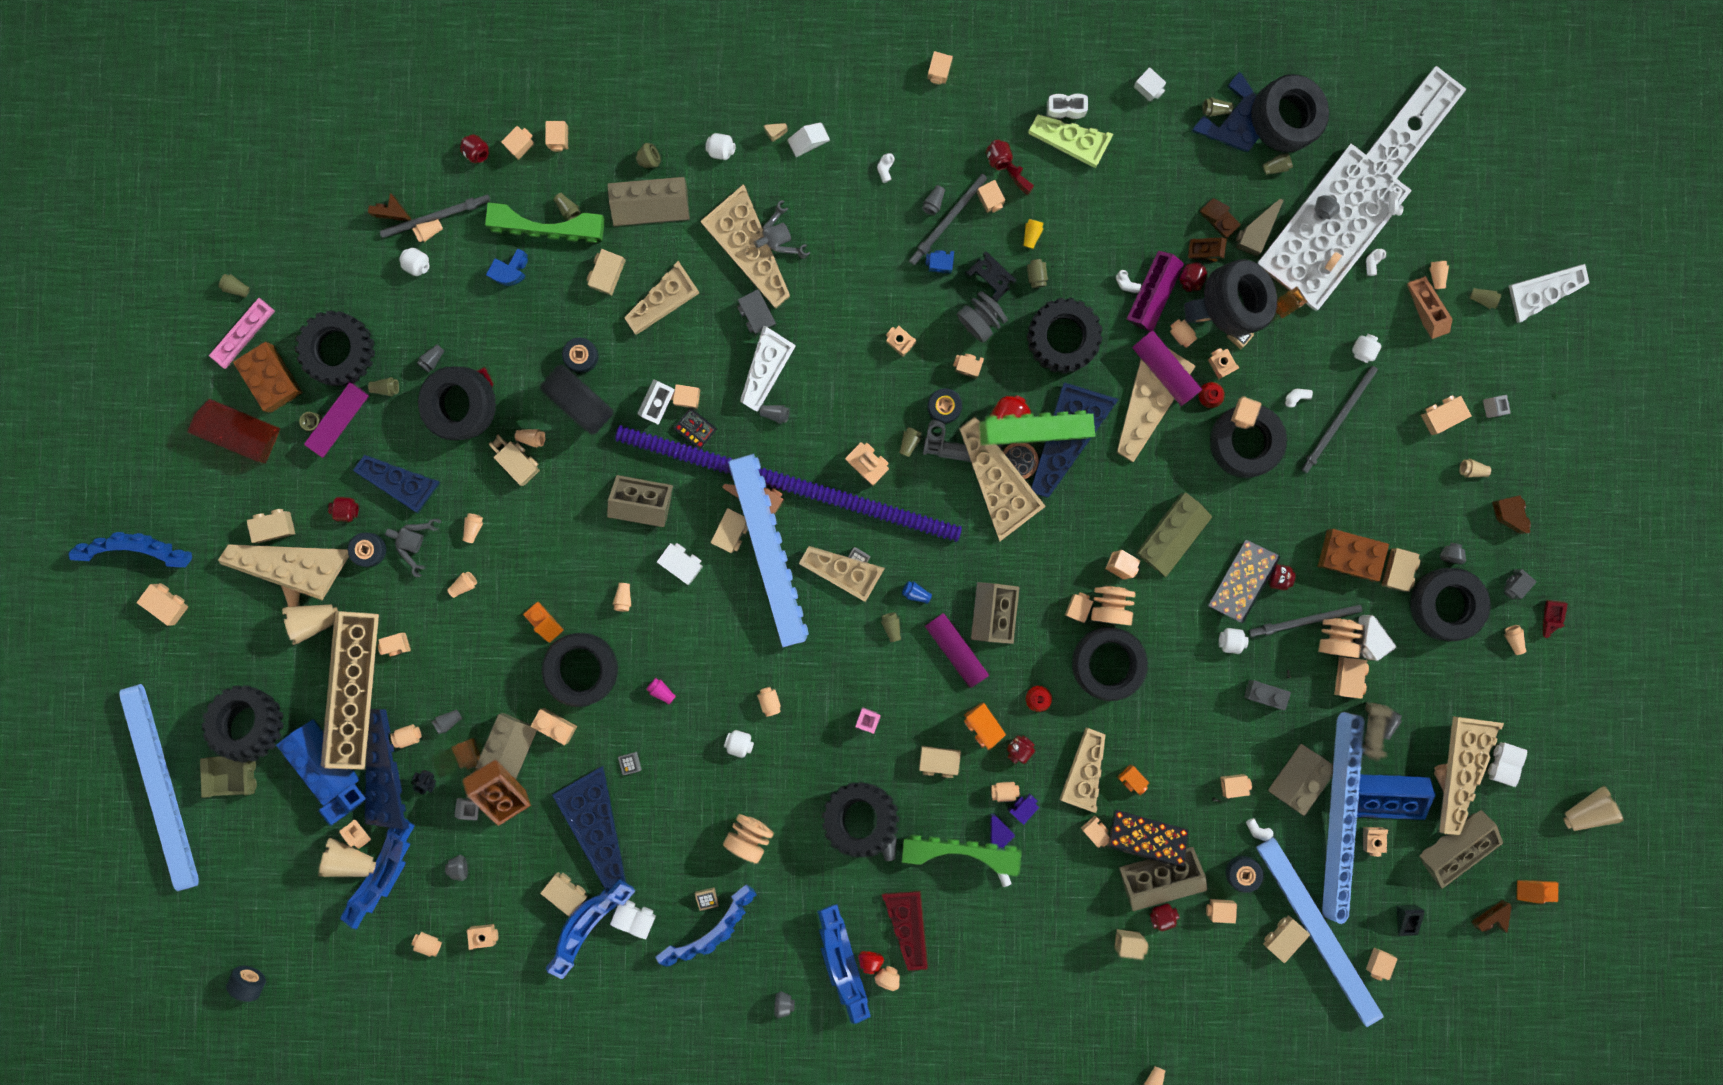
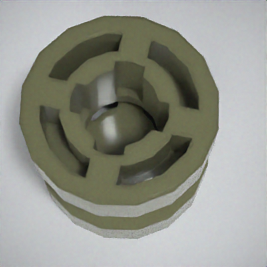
M305 412L301 415L299 423L304 430L313 432L323 418L319 414Z

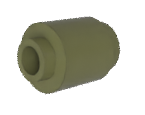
M1042 259L1031 260L1030 264L1027 265L1031 288L1046 287V282L1048 281L1046 263L1042 262Z

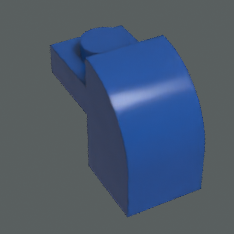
M517 248L509 265L495 258L486 276L502 285H516L526 276L520 269L526 266L528 255Z
M353 784L321 808L319 813L329 826H332L360 806L366 798L356 785Z

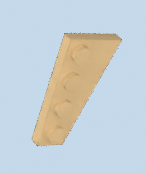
M679 261L676 262L674 268L662 277L660 283L649 291L644 300H641L625 317L635 335L699 294V291Z
M811 546L807 548L799 563L865 602L885 569Z
M1087 727L1085 728L1059 800L1096 813L1105 734Z

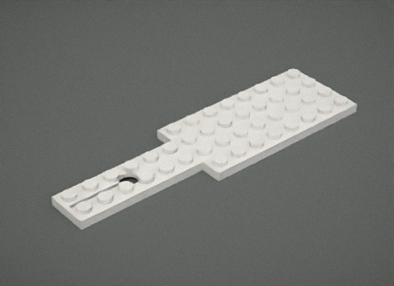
M1435 66L1366 155L1352 144L1347 147L1257 264L1312 309L1318 311L1392 216L1388 199L1393 187H1400L1402 189L1398 205H1401L1412 191L1397 180V177L1466 89ZM1409 118H1419L1421 120V128L1417 131L1411 130L1408 127ZM1327 195L1335 199L1340 205V212L1331 219H1319L1315 215L1316 212L1314 210L1319 196ZM1337 252L1342 256L1330 272L1325 269V266L1333 254Z

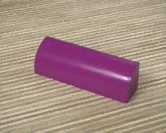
M1162 251L1157 252L1126 319L1133 325L1149 332L1154 330L1184 266V263L1174 254Z
M1153 330L1132 347L1180 406L1184 405L1202 390Z
M349 383L304 445L324 458L369 395L355 384Z
M944 613L924 626L969 688L989 676Z

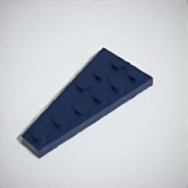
M1064 382L1053 416H1057L1058 412H1068L1069 415H1074L1076 411H1086V414H1093L1096 432L1119 399ZM1091 438L1045 441L1031 486L1036 495L1049 498Z
M370 708L366 749L365 824L409 829V823L405 822L403 814L406 811L405 804H401L400 799L402 788L397 763L393 762L391 753L394 752L393 744L389 743L388 738L390 727L386 709Z
M604 766L552 796L605 890L609 891L618 879L626 883Z

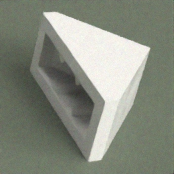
M822 123L803 126L788 139L796 157L830 141Z

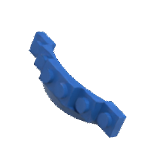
M116 532L108 539H94L90 545L86 543L77 544L69 552L70 560L90 561L95 554L100 552L130 550L154 556L165 561L166 566L184 568L192 560V552H184L183 550L172 551V544H165L153 539L152 536L141 533L132 535Z
M406 818L404 819L405 822L409 823V829L389 828L382 850L376 860L374 873H370L359 889L348 901L347 907L340 919L351 928L357 929L365 913H372L381 896H388L406 862L402 858L410 846V843L406 840L415 826Z
M618 879L609 891L604 890L599 896L587 900L571 914L562 929L556 948V956L547 965V972L563 979L574 966L573 961L577 952L593 927L619 904L623 906L635 892L634 888Z
M748 885L742 887L731 896L734 900L731 907L712 931L696 942L684 947L675 948L670 945L655 957L659 964L667 967L676 963L677 958L686 961L692 959L698 953L705 955L713 952L716 948L715 946L729 939L731 933L735 931L733 927L741 920L742 915L746 913L742 906L752 902L753 897L757 895L754 889Z
M837 904L817 911L822 925V929L819 932L824 947L821 948L831 984L836 986L841 1004L846 1005L850 1022L856 1024L871 1016L845 924L840 916Z

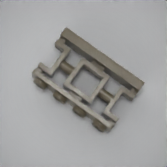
M1366 702L1365 710L1370 714H1368L1367 731L1364 738L1366 743L1362 744V751L1368 758L1380 760V756H1386V753L1382 750L1384 729L1387 722L1385 717L1391 718L1393 710L1386 705Z

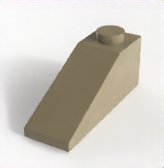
M1282 199L1274 203L1243 231H1239L1236 241H1238L1236 248L1255 256L1262 252L1283 203Z

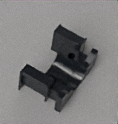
M985 251L982 256L984 260L981 261L978 258L977 263L968 272L965 271L964 274L970 279L976 273L985 279L996 292L992 299L997 303L1010 290L1007 284L1010 282L1013 285L1016 279Z

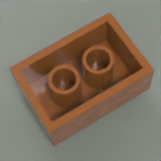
M265 341L233 361L263 411L272 413L303 393L273 344Z
M1329 529L1326 532L1317 567L1369 581H1380L1389 544Z
M496 759L463 779L467 796L498 826L531 806L526 790Z

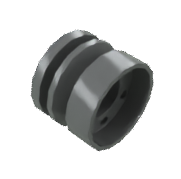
M980 291L977 294L978 300L976 298L971 300L975 309L973 310L965 305L956 315L965 328L977 340L984 343L993 335L989 326L991 325L995 329H999L1001 327L999 322L1005 324L1008 319L996 301Z

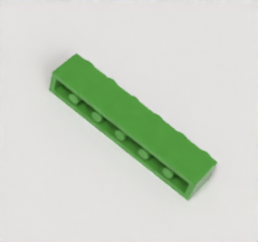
M1076 411L1074 415H1069L1068 412H1058L1057 416H1051V413H1041L1039 417H1033V414L1021 415V418H1015V415L1003 416V419H997V416L985 417V421L979 422L981 446L1095 437L1093 414H1086V411Z

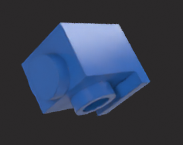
M940 250L927 254L925 265L929 266V271L951 274L954 251H950L949 255L945 251Z

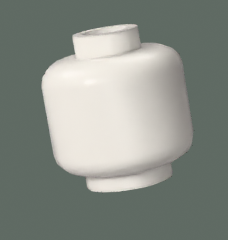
M714 133L706 141V151L712 158L727 160L735 152V143H733L729 135Z
M416 248L406 249L401 253L399 260L403 270L414 276H419L428 271L429 258L425 253Z
M1371 334L1359 336L1352 349V352L1355 354L1354 357L1366 363L1374 361L1381 349V344L1377 342L1378 338Z
M1226 628L1224 632L1220 633L1219 647H1222L1223 652L1240 654L1243 648H1247L1248 637H1245L1243 630Z
M734 730L732 733H728L724 747L727 748L728 754L743 758L747 753L751 754L754 743L751 742L750 734Z

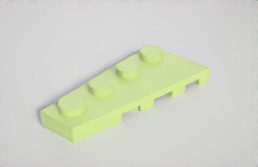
M1041 115L1036 116L1028 134L1094 168L1098 165L1113 136L1112 133L1107 132L1105 134L1098 132L1096 129L1082 128L1073 123L1071 125L1062 123L1061 120Z

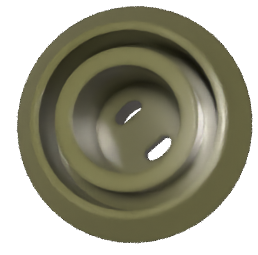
M645 143L637 152L636 160L640 166L644 168H656L659 166L661 158L653 144Z

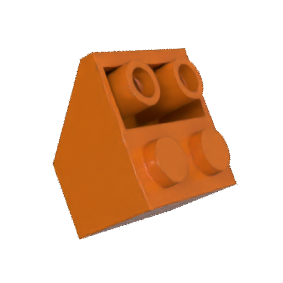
M984 702L964 714L967 718L964 720L965 724L971 732L973 730L976 731L978 735L975 738L982 748L986 746L989 750L1006 735Z

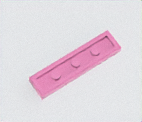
M258 298L209 356L226 369L275 310Z

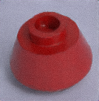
M1208 382L1201 387L1202 390L1198 393V397L1202 405L1207 408H1216L1222 404L1225 393L1218 383Z
M1034 686L1026 694V703L1035 712L1045 711L1051 705L1052 695L1043 686Z
M862 951L858 955L860 968L867 974H875V971H879L884 962L883 956L879 953Z

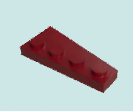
M921 891L883 893L882 897L886 903L887 911L893 923L894 932L898 938L908 971L928 969Z

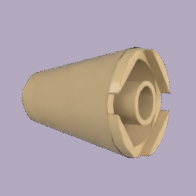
M332 604L282 608L283 614L287 616V619H284L289 638L293 640L292 644H298L334 625L335 611H338L337 607L333 608Z
M1602 786L1568 810L1563 820L1568 829L1572 828L1573 831L1620 823L1623 821V817L1615 801L1610 797L1611 794L1608 789Z
M329 838L326 844L328 849L323 853L320 864L319 876L368 877L370 873H374L376 862H373V857L336 839Z

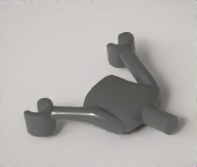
M781 200L775 207L776 212L763 226V238L754 241V245L756 248L767 244L773 251L798 254L800 258H806L810 254V252L804 253L802 249L806 248V244H803L800 248L780 246L791 240L790 233L783 222L773 226L779 216L788 210V208L782 209L780 207L785 202Z
M432 519L429 523L408 524L403 526L399 532L388 528L385 533L386 536L396 539V549L412 567V574L415 577L423 576L417 572V568L425 569V567L417 565L405 550L415 554L418 553L424 535L414 531L423 529L439 530L433 526L434 521L441 523L440 519Z

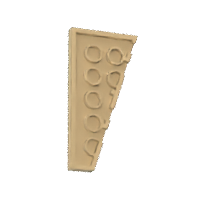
M743 184L700 222L776 309L790 295L771 249L767 244L756 248L754 245V241L763 238V229Z
M1170 350L1185 370L1191 374L1195 365ZM1141 358L1117 448V453L1131 462L1135 461L1174 400V397Z
M974 417L963 425L960 431L998 539L1001 541L1046 506L998 445L981 446L979 421Z
M228 545L218 561L220 564L323 600L349 555L348 550Z
M1453 717L1440 833L1461 834L1468 816L1467 809L1469 803L1474 801L1476 795L1473 793L1476 786L1481 783L1491 758L1489 755L1492 745H1496L1498 740L1496 735L1499 729L1502 730L1504 723Z

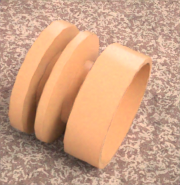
M1112 586L1095 588L1094 592L1102 593L1103 598L1094 597L1093 600L1102 603V606L1092 608L1091 620L1132 625L1133 612L1125 610V606L1134 605V602L1126 601V597H1135V592Z
M1323 619L1322 624L1331 626V630H1321V632L1330 636L1329 639H1320L1318 652L1360 658L1361 645L1353 643V639L1363 638V635L1355 634L1354 631L1364 630V625L1345 619Z
M739 814L736 820L740 824L734 823L732 826L739 833L729 832L723 845L734 854L748 861L758 863L764 853V850L758 844L768 845L769 841L765 837L772 838L774 832L759 820Z

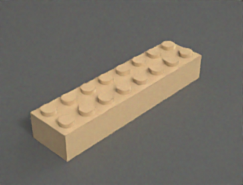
M335 611L321 766L324 768L365 769L379 614Z

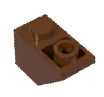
M1521 495L1492 502L1497 521L1519 534L1530 533L1531 522L1526 517V504Z

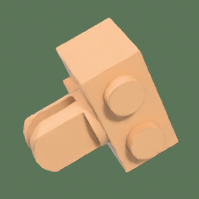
M861 442L845 460L874 486L889 470L887 467L889 463L882 456L878 458L874 455L873 452L875 450L868 443L864 445Z

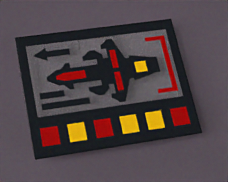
M691 407L674 427L676 431L699 449L703 448L717 430L715 426Z

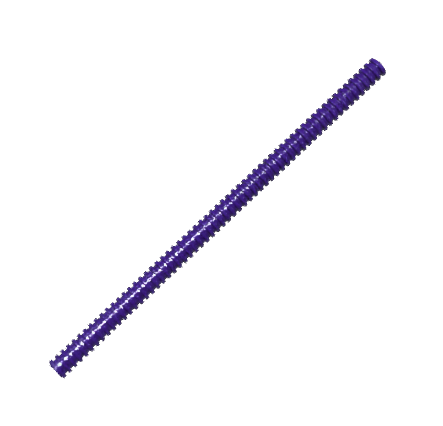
M620 425L616 431V442L621 441L623 444L626 442L627 445L633 444V447L638 446L640 449L643 447L646 451L650 449V452L656 451V454L660 452L663 456L667 454V457L673 456V459L679 458L680 461L683 459L685 462L690 461V464L696 463L697 466L700 464L702 467L707 466L708 469L713 468L714 471L719 470L720 473L724 471L725 474L730 473L733 476L729 461L732 460L730 457L727 459L726 456L720 457V454L715 455L714 452L711 454L709 451L703 452V449L698 450L697 447L693 449L690 445L688 447L686 444L680 445V442L675 443L673 440L670 442L669 439L663 440V437L658 438L656 435L653 437L650 433L646 435V432L640 433L639 430L636 432L633 428L629 430V427L623 428V425ZM766 468L758 469L760 477L763 476L766 486L771 485V488L776 487L778 490L781 488L782 491L788 490V493L794 492L793 494L795 495L798 493L799 496L805 495V498L811 497V500L815 498L818 502L819 500L822 503L828 502V505L832 503L835 507L838 505L839 508L845 507V510L851 509L852 512L854 510L857 513L862 512V515L868 514L869 517L872 515L875 519L879 517L880 520L885 519V522L889 520L892 524L896 522L897 525L902 524L903 527L908 526L909 529L912 527L914 530L919 529L920 532L926 531V534L931 533L933 536L936 534L937 537L943 536V539L949 538V541L953 539L954 542H957L962 531L960 525L956 527V524L950 525L949 522L946 524L943 520L939 522L938 519L933 520L932 517L929 519L926 515L922 517L921 514L916 515L915 512L909 513V510L906 512L904 509L899 510L898 507L892 508V505L886 506L887 504L885 503L884 505L881 502L875 503V500L869 501V498L865 500L862 496L858 498V495L852 496V493L848 495L845 491L844 493L841 490L835 491V488L829 489L828 486L826 488L824 485L818 486V483L812 484L811 481L808 483L805 479L801 481V478L795 479L794 476L791 478L788 474L784 476L783 473L778 474V471L772 472L771 469L769 471Z

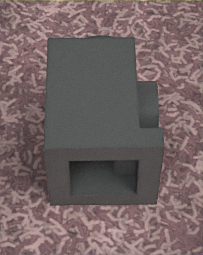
M1515 569L1513 573L1516 575H1512L1506 581L1507 585L1503 588L1505 590L1504 594L1510 599H1522L1537 581L1523 569Z

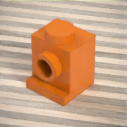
M1131 764L1117 776L1121 782L1126 781L1124 785L1130 792L1134 790L1141 795L1148 789L1147 785L1149 782Z

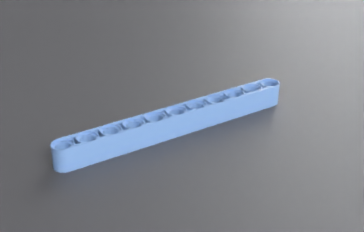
M142 684L121 689V703L173 886L176 891L195 887L199 883L198 874L145 688Z
M1347 712L1341 713L1337 719L1322 914L1325 918L1340 924L1345 923L1349 916L1364 731L1363 718Z
M1271 837V839L1258 845L1256 848L1304 928L1310 934V938L1360 1020L1366 1027H1369L1382 1019L1381 1011L1277 841Z

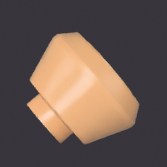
M890 966L882 968L874 977L875 983L890 991L897 990L900 979L899 974H897L898 970Z

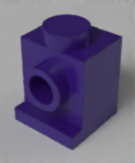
M1029 793L1024 798L1021 796L1014 803L1015 808L1012 809L1010 807L1008 811L1024 825L1039 809L1036 805L1038 801Z

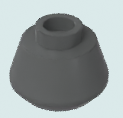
M1327 195L1319 196L1314 208L1315 215L1321 220L1331 219L1340 212V205L1335 199Z
M1450 543V546H1445L1439 555L1440 559L1445 562L1460 565L1466 562L1465 549H1462L1460 544Z
M458 855L450 859L448 864L445 865L446 875H449L451 879L464 881L468 875L466 858Z
M780 991L775 997V1016L777 1018L789 1016L790 1012H794L795 1000H791V995Z

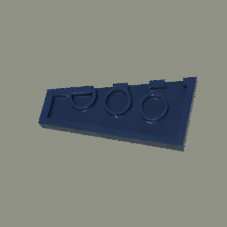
M366 455L362 457L353 469L355 473L417 514L440 484L437 480Z

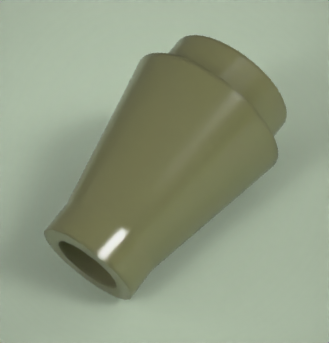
M1212 97L1205 99L1203 103V114H1206L1208 117L1231 114L1233 110L1231 102H1225Z
M1282 153L1269 162L1262 164L1266 175L1286 172L1293 168L1288 153Z
M559 193L554 197V201L565 220H571L580 215L579 206L564 196L563 193Z
M224 274L218 286L222 289V292L239 295L244 298L247 297L250 291V287L231 274Z
M1473 288L1470 299L1489 309H1496L1501 294L1497 293V291Z
M390 377L369 382L368 389L370 393L394 396V394L399 392V383L397 379Z
M908 427L904 431L899 453L910 457L922 439L920 437L922 433Z
M896 612L881 616V623L890 642L900 640V623Z

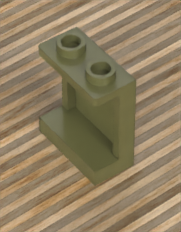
M223 756L201 758L202 798L220 795H250L255 793L254 790L257 787L256 779H254L256 762L250 760L247 763L235 762Z

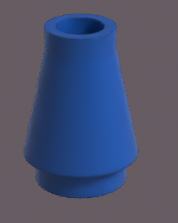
M907 581L902 591L905 599L926 604L929 603L932 596L931 593L914 581Z

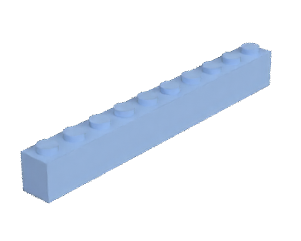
M754 454L729 461L782 647L804 642L807 638L806 635H809L808 628L802 622L803 611L796 602L798 598L797 590L795 587L792 588L790 581L793 580L792 573L786 567V552L781 550L780 543H782L780 532H776L775 529L777 524L774 513L771 514L770 512L771 500L764 491V487H766L765 479L763 476L760 477L758 469L761 468L758 457L755 458Z

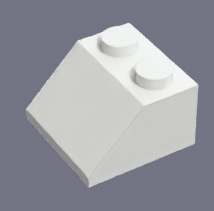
M1361 615L1359 617L1358 624L1364 625V630H1357V634L1363 635V638L1356 639L1355 643L1361 645L1360 656L1363 659L1378 661L1396 648L1373 615Z

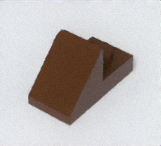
M391 193L388 208L387 205L376 203L375 206L369 205L368 213L372 217L400 221L411 220L403 206Z
M1213 198L1199 212L1226 239L1241 224L1228 212L1229 206Z
M1223 237L1190 239L1188 258L1217 262V258H1224L1227 239Z
M1502 900L1471 922L1476 929L1482 932L1490 930L1494 923H1496L1501 931L1507 933L1512 906L1510 903Z

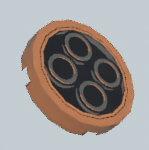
M1027 443L1010 444L1003 451L1024 479L1034 474L1039 460L1037 452L1032 446Z

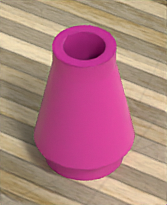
M657 678L646 689L649 695L666 702L668 705L676 696L661 679L658 680Z

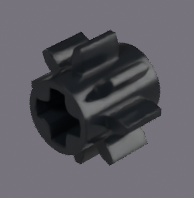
M422 770L420 774L415 772L411 782L413 790L419 794H426L427 791L432 792L436 780H434L435 776L427 770Z

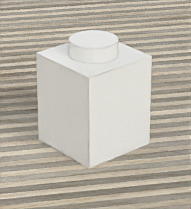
M1149 67L1136 81L1134 87L1151 102L1154 97L1158 99L1165 92L1163 88L1166 82Z

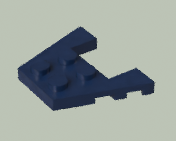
M1239 72L1227 87L1237 94L1242 101L1220 128L1203 116L1192 129V132L1205 135L1209 139H1215L1224 142L1228 146L1248 152L1259 139L1253 127L1251 117L1256 95L1242 73Z

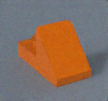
M540 602L535 603L523 614L535 627L534 630L549 643L564 631Z
M1517 880V900L1540 904L1558 902V882Z

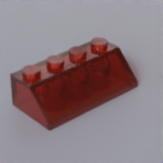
M208 399L195 413L187 432L257 462L266 463L281 428Z

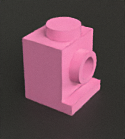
M862 707L856 727L874 734L880 715L877 712Z

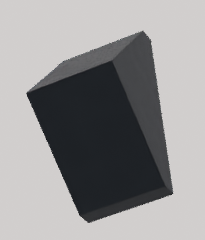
M1417 905L1396 906L1398 935H1418L1425 914L1424 909Z

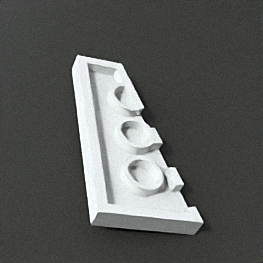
M1585 264L1509 285L1517 322L1526 320L1527 317L1538 313L1541 309L1552 305L1562 297L1587 285L1589 279Z
M766 326L762 328L740 400L741 403L757 412L795 348L794 344Z

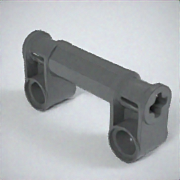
M935 419L931 420L925 438L923 455L927 453L935 454L941 458L971 462L966 445L944 441L945 423ZM938 426L942 430L935 433L932 431V428Z

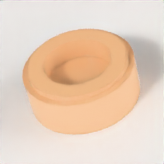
M1335 252L1326 264L1325 269L1331 272L1342 255Z

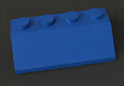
M313 719L289 734L276 746L321 804L325 806L334 800L338 794L360 781V778L353 769L324 768L321 766L324 732Z
M1360 774L1357 817L1425 820L1435 796L1431 779L1429 777Z

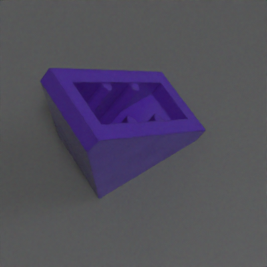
M991 814V843L998 844L997 847L1004 848L1015 835L995 814Z

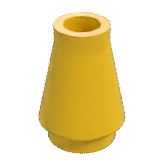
M1032 219L1028 220V223L1025 224L1023 246L1034 249L1044 229L1042 228V222Z

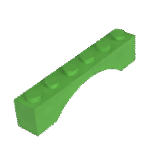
M488 203L485 226L491 229L490 232L493 233L510 231L509 234L512 235L529 233L528 236L531 237L548 235L547 238L550 239L567 237L566 240L569 241L586 239L585 242L597 243V241L603 240L605 218L599 214L582 213L566 222L541 224L521 217L506 204Z
M911 834L910 837L904 839L902 863L921 865L939 855L949 853L964 854L982 860L997 874L1018 876L1020 874L1022 850H1017V846L1005 845V848L997 847L998 844L986 843V846L978 845L976 841H967V844L959 843L958 839H948V841H940L939 837L921 839V835Z

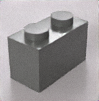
M759 290L738 299L740 305L737 308L741 316L746 315L749 321L746 325L750 333L754 332L758 336L761 334L763 326L769 329L777 326Z
M1249 679L1243 698L1286 710L1291 692Z

